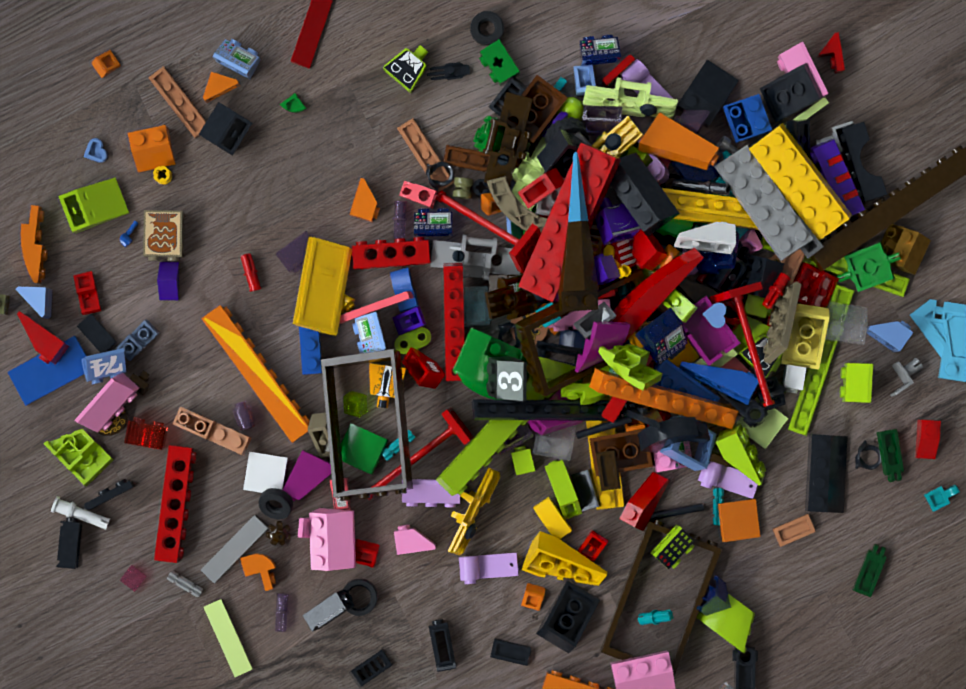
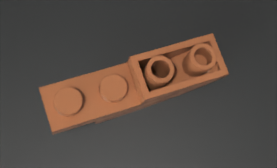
M183 407L179 408L173 425L243 456L251 441V437Z

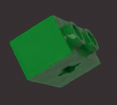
M499 39L480 51L481 57H479V60L484 68L488 66L491 73L489 76L494 83L498 82L501 86L508 82L511 77H516L520 74L519 69ZM496 59L498 62L502 61L501 68L498 66L494 67Z

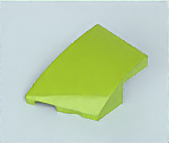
M633 344L625 346L616 345L613 349H606L604 346L599 347L598 352L605 362L620 377L642 391L661 380L663 373L646 366L649 351Z
M83 429L44 443L51 453L86 487L113 461L111 456Z
M718 587L696 618L745 654L747 650L745 647L746 641L751 633V624L753 623L755 613Z

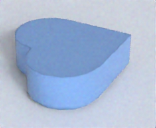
M97 138L91 139L86 148L84 158L98 163L105 162L108 158V153L103 149V142Z
M715 303L702 313L715 328H721L725 324L724 315L726 314V307L723 303Z

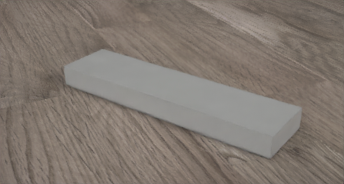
M254 515L201 571L215 583L264 534L268 527Z

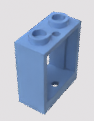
M678 415V416L670 417V419H673V418H681V417H685V416ZM708 429L710 440L706 443L699 442L694 459L678 451L680 442L664 447L660 450V453L694 471L707 469L710 463V455L715 445L716 433Z

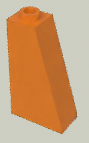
M660 112L640 140L638 150L704 170H707L710 165L714 166L719 158L717 155L719 147Z

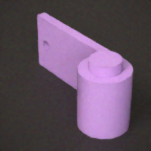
M638 59L620 74L621 80L644 84L650 82L651 95L672 98ZM633 90L638 95L639 90Z
M649 154L654 161L647 168L659 184L665 183L669 179L667 167L657 156Z
M710 461L707 469L701 470L698 481L701 482L700 486L709 489L715 486L752 499L758 484L739 470Z
M517 553L459 557L460 580L464 581L465 584H474L477 579L519 576Z

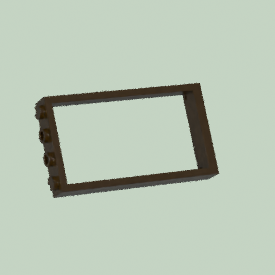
M632 266L630 267L631 273L628 277L617 278L608 284L598 285V297L630 282L633 291L645 280L642 270ZM559 302L515 323L517 337L522 344L521 352L526 358L528 364L526 368L532 377L534 391L545 397L594 373L595 368L602 369L608 365L603 360L577 373L573 369L546 382L531 330L569 312H559ZM654 312L644 321V323H648L656 319ZM629 341L623 344L622 346L631 345V343Z
M390 349L321 359L333 497L340 498V501H351L352 497L359 496V499H368L371 494H377V497L389 496L388 492L406 494L407 490L413 489L400 351ZM391 360L403 484L345 491L334 368Z
M655 519L653 523L648 522L602 643L601 653L620 660L637 657L609 645L652 530L668 534L673 529V526L671 529L663 527V522ZM689 533V535L695 540L693 545L712 551L713 554L671 664L673 676H675L722 550L718 548V543L707 540V543L700 541V536Z

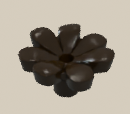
M277 521L276 526L273 524L268 526L271 532H267L266 537L272 539L270 541L272 545L275 546L279 542L282 546L285 544V539L289 540L291 538V534L288 533L290 526L285 525L283 527L282 521Z

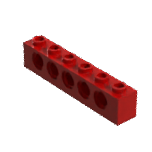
M444 263L446 381H462L458 373L454 374L453 368L465 342L463 263Z
M169 445L154 556L156 561L178 563L180 559H183L184 548L181 545L182 540L186 539L187 529L184 528V521H188L189 510L186 509L187 502L191 500L189 482H193L194 471H191L192 463L195 464L196 452H193L194 448L175 445ZM179 460L184 461L186 464L184 471H179L176 468V463ZM177 479L183 482V488L180 491L174 488V482ZM173 499H178L181 503L180 508L177 510L171 506ZM171 518L178 520V526L175 529L169 526ZM168 537H173L176 541V545L173 548L168 547L166 544Z

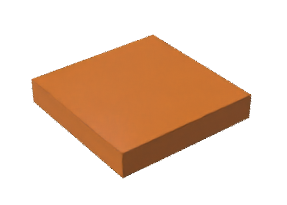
M756 499L718 504L722 542L760 537Z

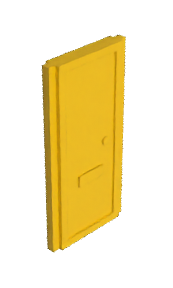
M316 237L308 238L293 324L325 334L337 335L352 248Z

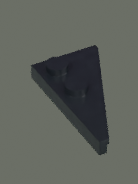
M627 401L620 412L655 428L663 429V419L656 408Z

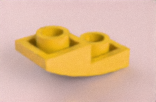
M550 497L533 507L552 536L561 539L572 531L571 526L560 514V510Z

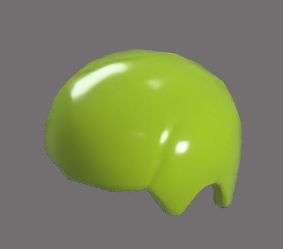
M568 97L556 113L557 116L562 111L568 113V118L573 117L583 121L586 116V107L579 99Z

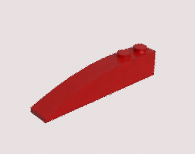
M696 248L685 252L659 268L641 282L626 298L620 301L613 311L616 314V318L612 322H627L630 324L625 342L704 258Z

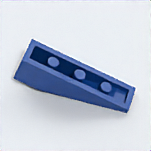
M681 362L680 369L692 378L746 405L750 403L759 385L757 376L750 372L745 373L739 370Z

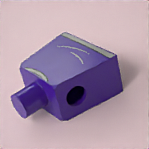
M609 198L603 199L600 206L602 210L596 215L595 223L604 246L633 238L641 230V227L623 203L613 206Z

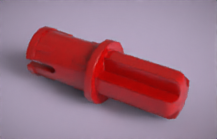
M251 253L243 254L241 256L245 271L243 275L247 278L249 291L253 292L262 289L257 275L258 270L255 268Z
M780 273L773 286L769 287L770 291L762 303L764 307L772 309L778 298L783 296V290L791 280L788 275Z

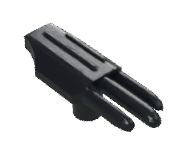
M461 62L448 63L445 66L429 69L430 71L444 69V71L430 72L426 75L436 76L445 74V76L431 77V80L461 79L470 74L469 65H464Z

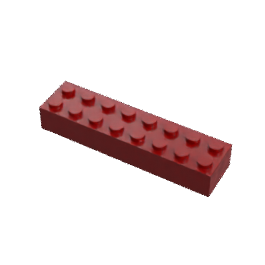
M580 143L577 153L589 228L591 229L621 159L588 144ZM573 162L518 287L551 302H559L558 290L567 234Z

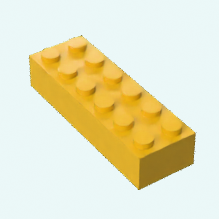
M783 123L749 148L819 241L851 218L852 214Z

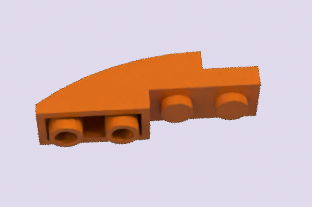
M31 205L29 224L21 223V247L29 275L34 283L41 284V281L45 279L46 272L43 269V263L47 260L48 256L45 246L38 245V241L42 239L40 222L44 221V211H42L40 206Z

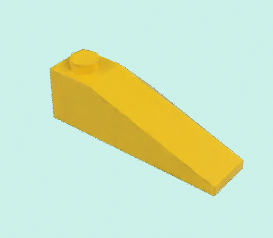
M539 531L532 541L522 565L523 571L538 577L545 578L546 575L557 576L558 580L571 578L577 583L597 586L601 584L608 573L559 538Z

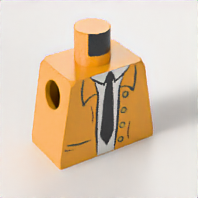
M370 363V395L378 396L377 407L388 408L389 398H395L392 366ZM402 368L403 379L406 373V368Z

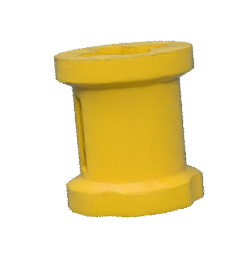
M158 166L154 169V179L158 183L166 185L171 182L172 172L167 167ZM160 172H162V173L165 172V175H166L167 177H166L165 179H164V178H161V179H160L159 173H160Z

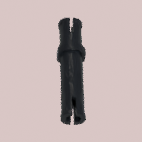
M674 178L672 183L674 190L701 192L712 195H729L730 193L729 183H717L713 180L698 181Z

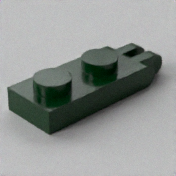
M897 429L877 432L883 473L885 476L887 475L890 483L895 480L901 481V473L904 472Z
M874 544L872 550L868 549L852 588L853 591L870 598L887 556H884L885 547L882 546L879 553H877L878 544Z

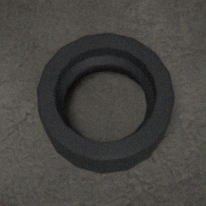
M354 579L343 590L345 589L349 593L356 586L365 587L370 592L371 600L366 607L361 609L351 607L347 612L355 616H363L370 613L376 606L378 600L377 590L367 580Z

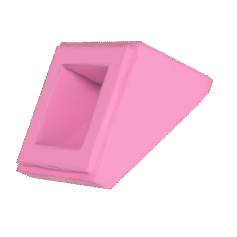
M749 229L738 240L742 242V247L747 246L750 249L751 254L763 248L754 229Z

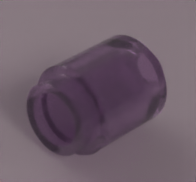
M246 401L234 404L235 408L232 411L237 427L239 426L240 430L254 427V421L256 420L251 404H246Z

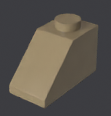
M326 412L312 414L307 430L320 458L330 457Z

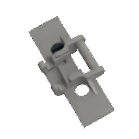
M463 235L462 243L433 240L430 267L443 268L444 263H463V278L477 277L483 278V280H489V273L503 275H519L521 273L517 271L509 254L513 248L497 247V238L483 239ZM466 244L492 247L491 254L466 251ZM493 255H499L502 258L500 265L494 266L491 263Z

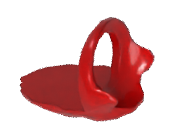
M732 300L722 301L721 303L733 310L728 318L725 317L726 324L733 332L741 324L735 302H732Z

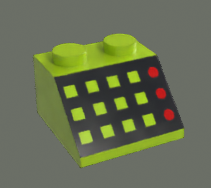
M676 524L651 551V554L667 569L671 567L674 569L681 562L680 557L684 553L688 554L694 548L693 543L695 540Z

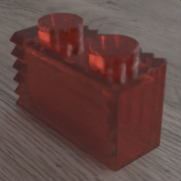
M134 417L133 421L128 420L124 443L164 450L168 427H164L163 422L153 421L152 424H147L145 419Z

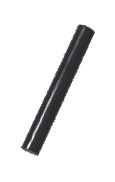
M625 416L616 419L613 423L609 421L575 433L577 439H581L633 421L631 417Z
M703 503L653 512L650 520L704 511Z

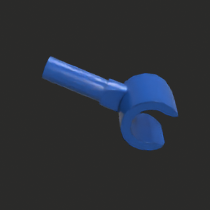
M134 221L128 231L120 236V243L124 247H127L133 241L129 235L138 225V222Z

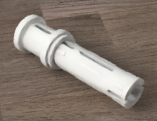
M56 496L51 508L52 513L58 512L66 515L68 518L74 517L104 530L107 529L110 518L77 507V504L74 502L69 503Z

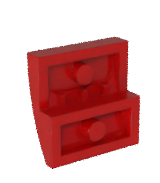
M802 262L794 279V282L801 284L798 303L826 308L839 279L825 271L820 272L819 269L808 263Z

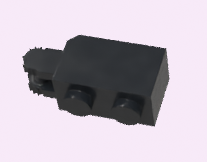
M736 241L732 253L721 254L704 280V283L718 293L734 289L747 270V265L744 262L750 253V249L747 246L742 247V242Z

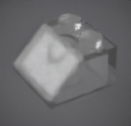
M829 302V322L825 340L865 345L868 326L867 307Z
M576 425L542 436L536 432L532 454L570 461Z

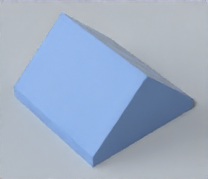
M19 286L16 288L19 294L42 318L49 319L51 317L52 289Z

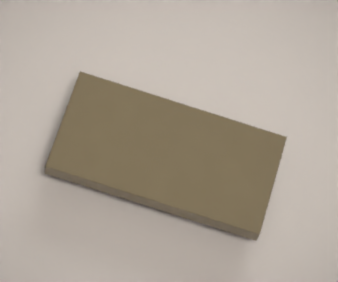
M794 282L790 287L787 286L783 291V296H780L775 303V310L770 317L772 325L767 332L768 342L763 349L765 354L764 362L771 364L788 349L801 284L798 282Z

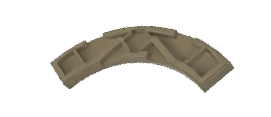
M506 176L487 181L494 201L509 220L525 231L533 223L539 227L542 233L547 218L533 213L517 200L508 185Z

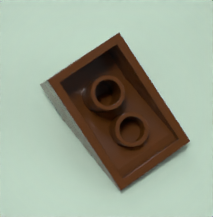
M536 75L521 95L533 99L525 131L532 133L531 139H528L531 147L568 98L538 75ZM511 116L508 118L507 123L510 127H516L519 120L517 117Z
M643 429L589 439L596 477L599 476L596 453L615 450L618 472L654 466L652 452H644L640 448L638 433Z

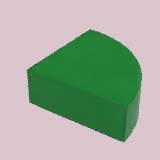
M295 93L280 104L283 109L292 113L302 112L307 109Z

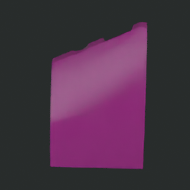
M594 321L591 337L585 339L583 354H578L575 371L577 373L603 361L604 359L598 352L599 347L604 346L606 349H613L616 345L622 346L628 335L630 324L627 322Z

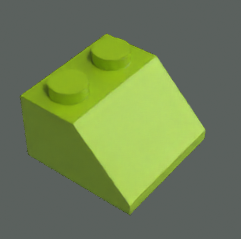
M845 363L844 367H841L840 377L843 379V386H840L839 395L842 398V402L871 403L873 364Z

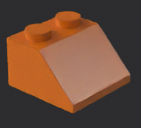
M166 125L128 133L131 152L138 173L154 170L158 166L168 167L176 165L170 134Z

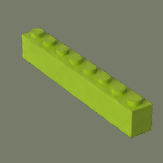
M529 377L527 379L526 400H543L545 396L534 391L532 386L533 380ZM490 420L437 477L436 481L451 496L457 493L461 495L468 487L466 486L467 482L470 479L473 481L480 474L478 470L482 466L486 467L493 460L491 456L495 452L499 453L505 447L504 442L508 438L512 439L518 431L516 429L520 424L523 426L528 420Z

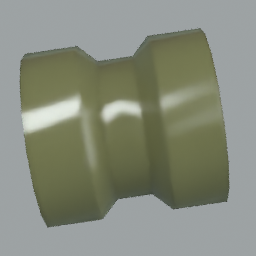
M455 177V190L452 197L471 199L472 193L470 188L473 186V179Z

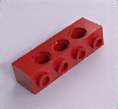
M415 237L413 241L406 242L405 238L394 239V243H387L386 240H376L375 244L368 245L367 241L356 242V245L352 246L354 270L431 264L429 240H425V237ZM411 246L416 249L414 256L408 257L405 255L407 247ZM394 248L397 251L396 256L388 258L386 256L387 249ZM371 249L377 251V257L373 260L367 258V252Z

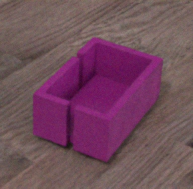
M704 296L694 303L697 309L686 323L677 316L674 320L679 327L682 325L683 333H689L686 337L707 366H710L723 356L720 351L723 350L724 353H728L739 345L740 342L726 322L723 327L715 328L703 316L702 313L713 305L707 296Z

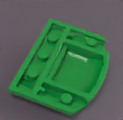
M470 328L453 372L454 374L458 373L462 380L461 382L473 392L490 399L504 400L488 396L486 385L488 383L487 364L489 363V357L511 356L525 362L527 361L520 349Z

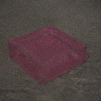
M131 565L120 581L135 592L147 576Z

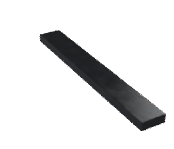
M473 399L471 403L473 420L608 421L601 415L610 400H599L587 405H580V400L516 401Z

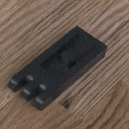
M123 479L115 484L116 488L112 490L106 488L98 492L99 496L86 502L84 508L86 510L93 509L134 488L135 485L132 480L126 481V479Z

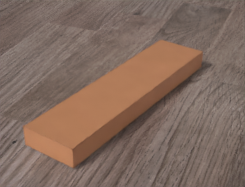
M163 66L151 75L149 79L196 139L200 136L199 132L206 121Z
M414 118L397 128L425 173L427 163L433 165L441 162ZM444 166L438 167L430 176L431 180L441 182L448 180L450 177ZM452 180L450 184L440 187L437 192L449 187L454 181Z

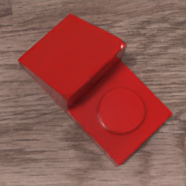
M839 32L834 33L817 56L832 55L830 67L834 69L835 74L845 71Z

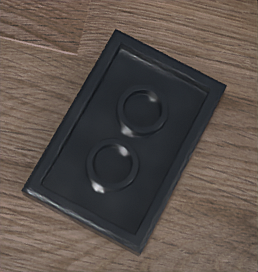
M807 63L759 88L776 123L824 98Z

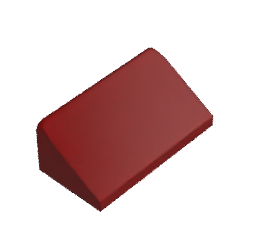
M355 539L356 563L374 568L380 545Z

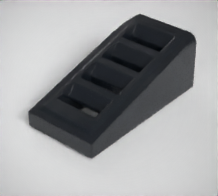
M511 77L488 107L498 116H501L502 109L496 104L499 102L503 106L504 101L501 98L506 96V92L510 91L513 94L522 95L527 86L516 77ZM514 84L520 91L517 92L511 86Z
M380 650L349 673L359 688H361L393 664L384 651ZM378 656L380 657V659L382 660V662L385 664V666H384L383 668H382V666L380 665V663L378 662V660L376 659ZM371 661H373L376 667L378 668L377 672L370 664ZM365 665L372 674L370 677L363 668ZM358 670H360V672H361L362 675L364 676V678H365L364 681L361 679V677H360L359 674L357 673Z

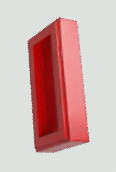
M631 54L628 55L603 78L602 84L607 88L635 61V58Z

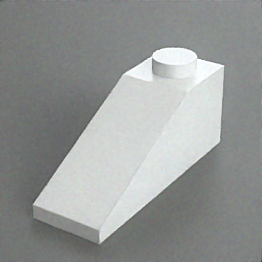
M714 222L679 233L674 247L696 248L702 251L731 254L736 245L735 224L727 222Z

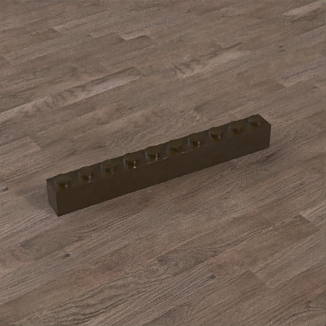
M960 145L951 151L953 154L948 159L946 156L936 161V167L931 169L929 166L920 172L921 177L918 179L913 177L905 182V188L902 190L896 188L889 193L890 198L885 201L882 198L874 203V209L871 211L865 209L858 214L859 219L854 222L851 219L842 225L844 229L838 233L834 230L826 236L828 240L821 243L823 248L811 256L819 271L822 272L966 175V147L963 148Z

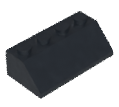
M635 152L619 158L621 161L610 185L643 232L650 236L680 213Z
M809 434L805 511L844 513L848 436Z

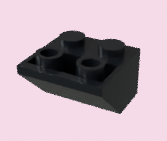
M218 102L199 135L233 156L251 127L252 122Z
M748 255L744 262L747 265V270L734 289L761 282L763 289L749 294L766 298L770 291L769 287L773 286L779 274L783 272L784 263Z

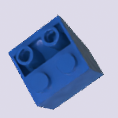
M760 94L723 106L735 143L753 139L772 131Z

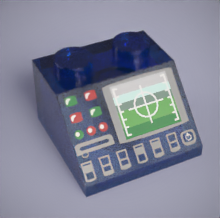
M610 34L603 35L601 39H594V36L583 37V40L579 41L581 66L619 63L621 52L618 37H613Z
M438 208L437 212H430L429 209H418V212H414V236H453V212H449L448 208Z
M671 307L635 334L644 348L650 352V356L658 366L688 344L683 323Z

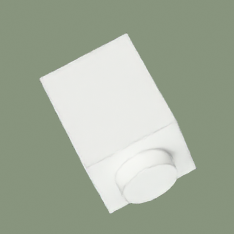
M785 365L782 383L786 388V392L797 394L798 390H803L806 367Z

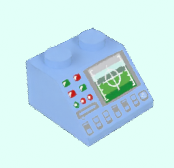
M225 39L214 53L213 58L217 63L251 79L261 60L257 56L258 52L251 48L247 50L241 48L242 44L234 39H231V41Z
M377 312L354 318L355 323L352 325L355 335L359 334L360 341L357 342L360 353L387 350Z

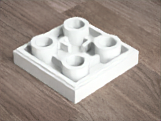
M249 452L243 490L260 493L269 488L283 490L288 458Z

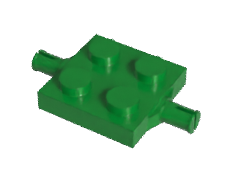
M880 242L846 255L844 257L848 265V272L838 275V278L846 276L839 279L841 283L851 279L855 283L857 291L860 292L892 280L895 276L891 269V263L902 260L901 256L894 258L899 256L900 253L897 252L888 256Z

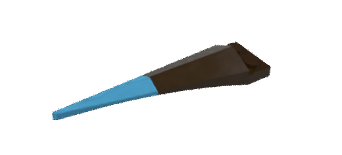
M577 152L573 154L569 216L558 290L559 312L599 310L597 292L599 287Z

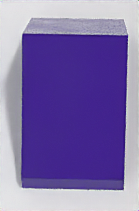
M160 262L157 278L159 300L179 301V262Z
M420 306L392 317L398 335L426 326Z

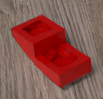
M93 272L73 275L82 315L100 312L101 306Z

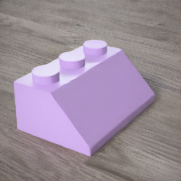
M412 479L413 489L407 490L406 494H402V503H406V506H418V503H425V507H437V503H445V507H456V504H460V495L457 493L451 496L436 480Z

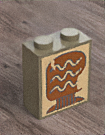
M144 210L143 256L148 258V261H160V258H167V261H179V258H184V211Z

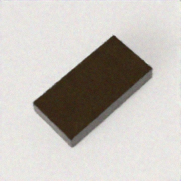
M616 451L596 453L601 491L621 489Z

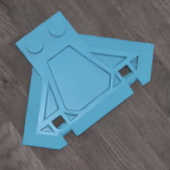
M930 299L912 312L910 317L941 357L938 378L966 382V305L944 302L943 307L936 306L937 300ZM935 314H941V319H936Z

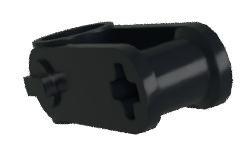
M715 389L731 407L738 410V413L744 418L743 421L750 428L752 426L755 428L765 421L768 410L761 402L758 404L752 398L750 403L746 405ZM753 411H759L761 416L758 419H752L750 414Z
M745 646L747 648L746 651L750 652V657L747 660L740 659L742 652L735 647V650H732L734 689H755V663L758 662V650H755V647Z

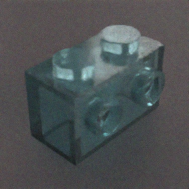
M487 286L463 288L464 327L490 325L492 319L489 318L485 292L488 291Z

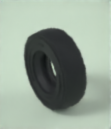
M483 11L472 19L470 32L477 43L491 45L502 38L504 23L498 14L491 11ZM490 21L494 24L495 30L491 35H483L481 33L480 25L483 22Z
M269 488L263 491L260 496L259 508L266 516L272 519H285L293 509V500L285 491ZM269 500H276L280 502L283 507H274L270 504Z

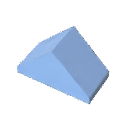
M592 65L573 66L576 96H584L586 85L596 86Z

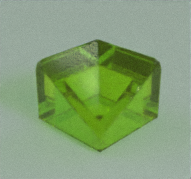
M354 391L344 395V414L361 417L367 413V395Z

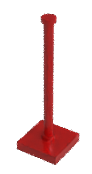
M441 190L437 193L436 200L438 202H444L515 245L509 254L517 271L524 274L541 235L538 226L532 223L524 235L518 239L453 200L444 191Z
M757 282L711 296L709 299L712 304L729 299L735 302L764 399L763 406L766 407L775 404V402L771 399L742 299H744L743 295L763 289L761 282Z
M451 407L441 414L449 424V428L411 456V466L453 434L457 435L464 445L474 438ZM401 465L372 487L389 484L402 474ZM371 494L368 499L371 500L374 494Z

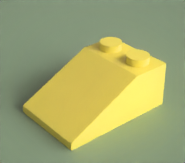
M797 304L788 349L783 352L781 364L819 370L829 322V308Z

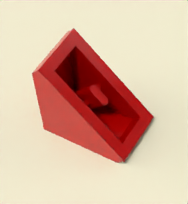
M590 530L577 551L594 562L608 543V540L595 531Z

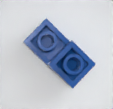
M409 268L391 272L390 276L394 294L397 295L410 291L414 297L398 303L400 312L418 307L417 294L413 288Z

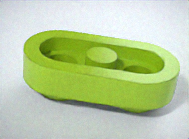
M423 327L405 333L395 340V349L400 351V354H407L411 347L420 349L427 346L431 341V333ZM420 333L425 334L423 341L418 339ZM402 341H406L408 343V346L406 348H402L400 346V343Z

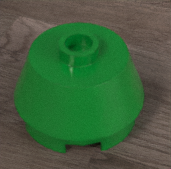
M487 115L483 119L486 123L477 129L473 142H475L473 147L477 148L479 152H482L486 147L492 124L490 120H499L497 117L493 118ZM499 125L493 147L495 151L500 150L505 131L504 126Z

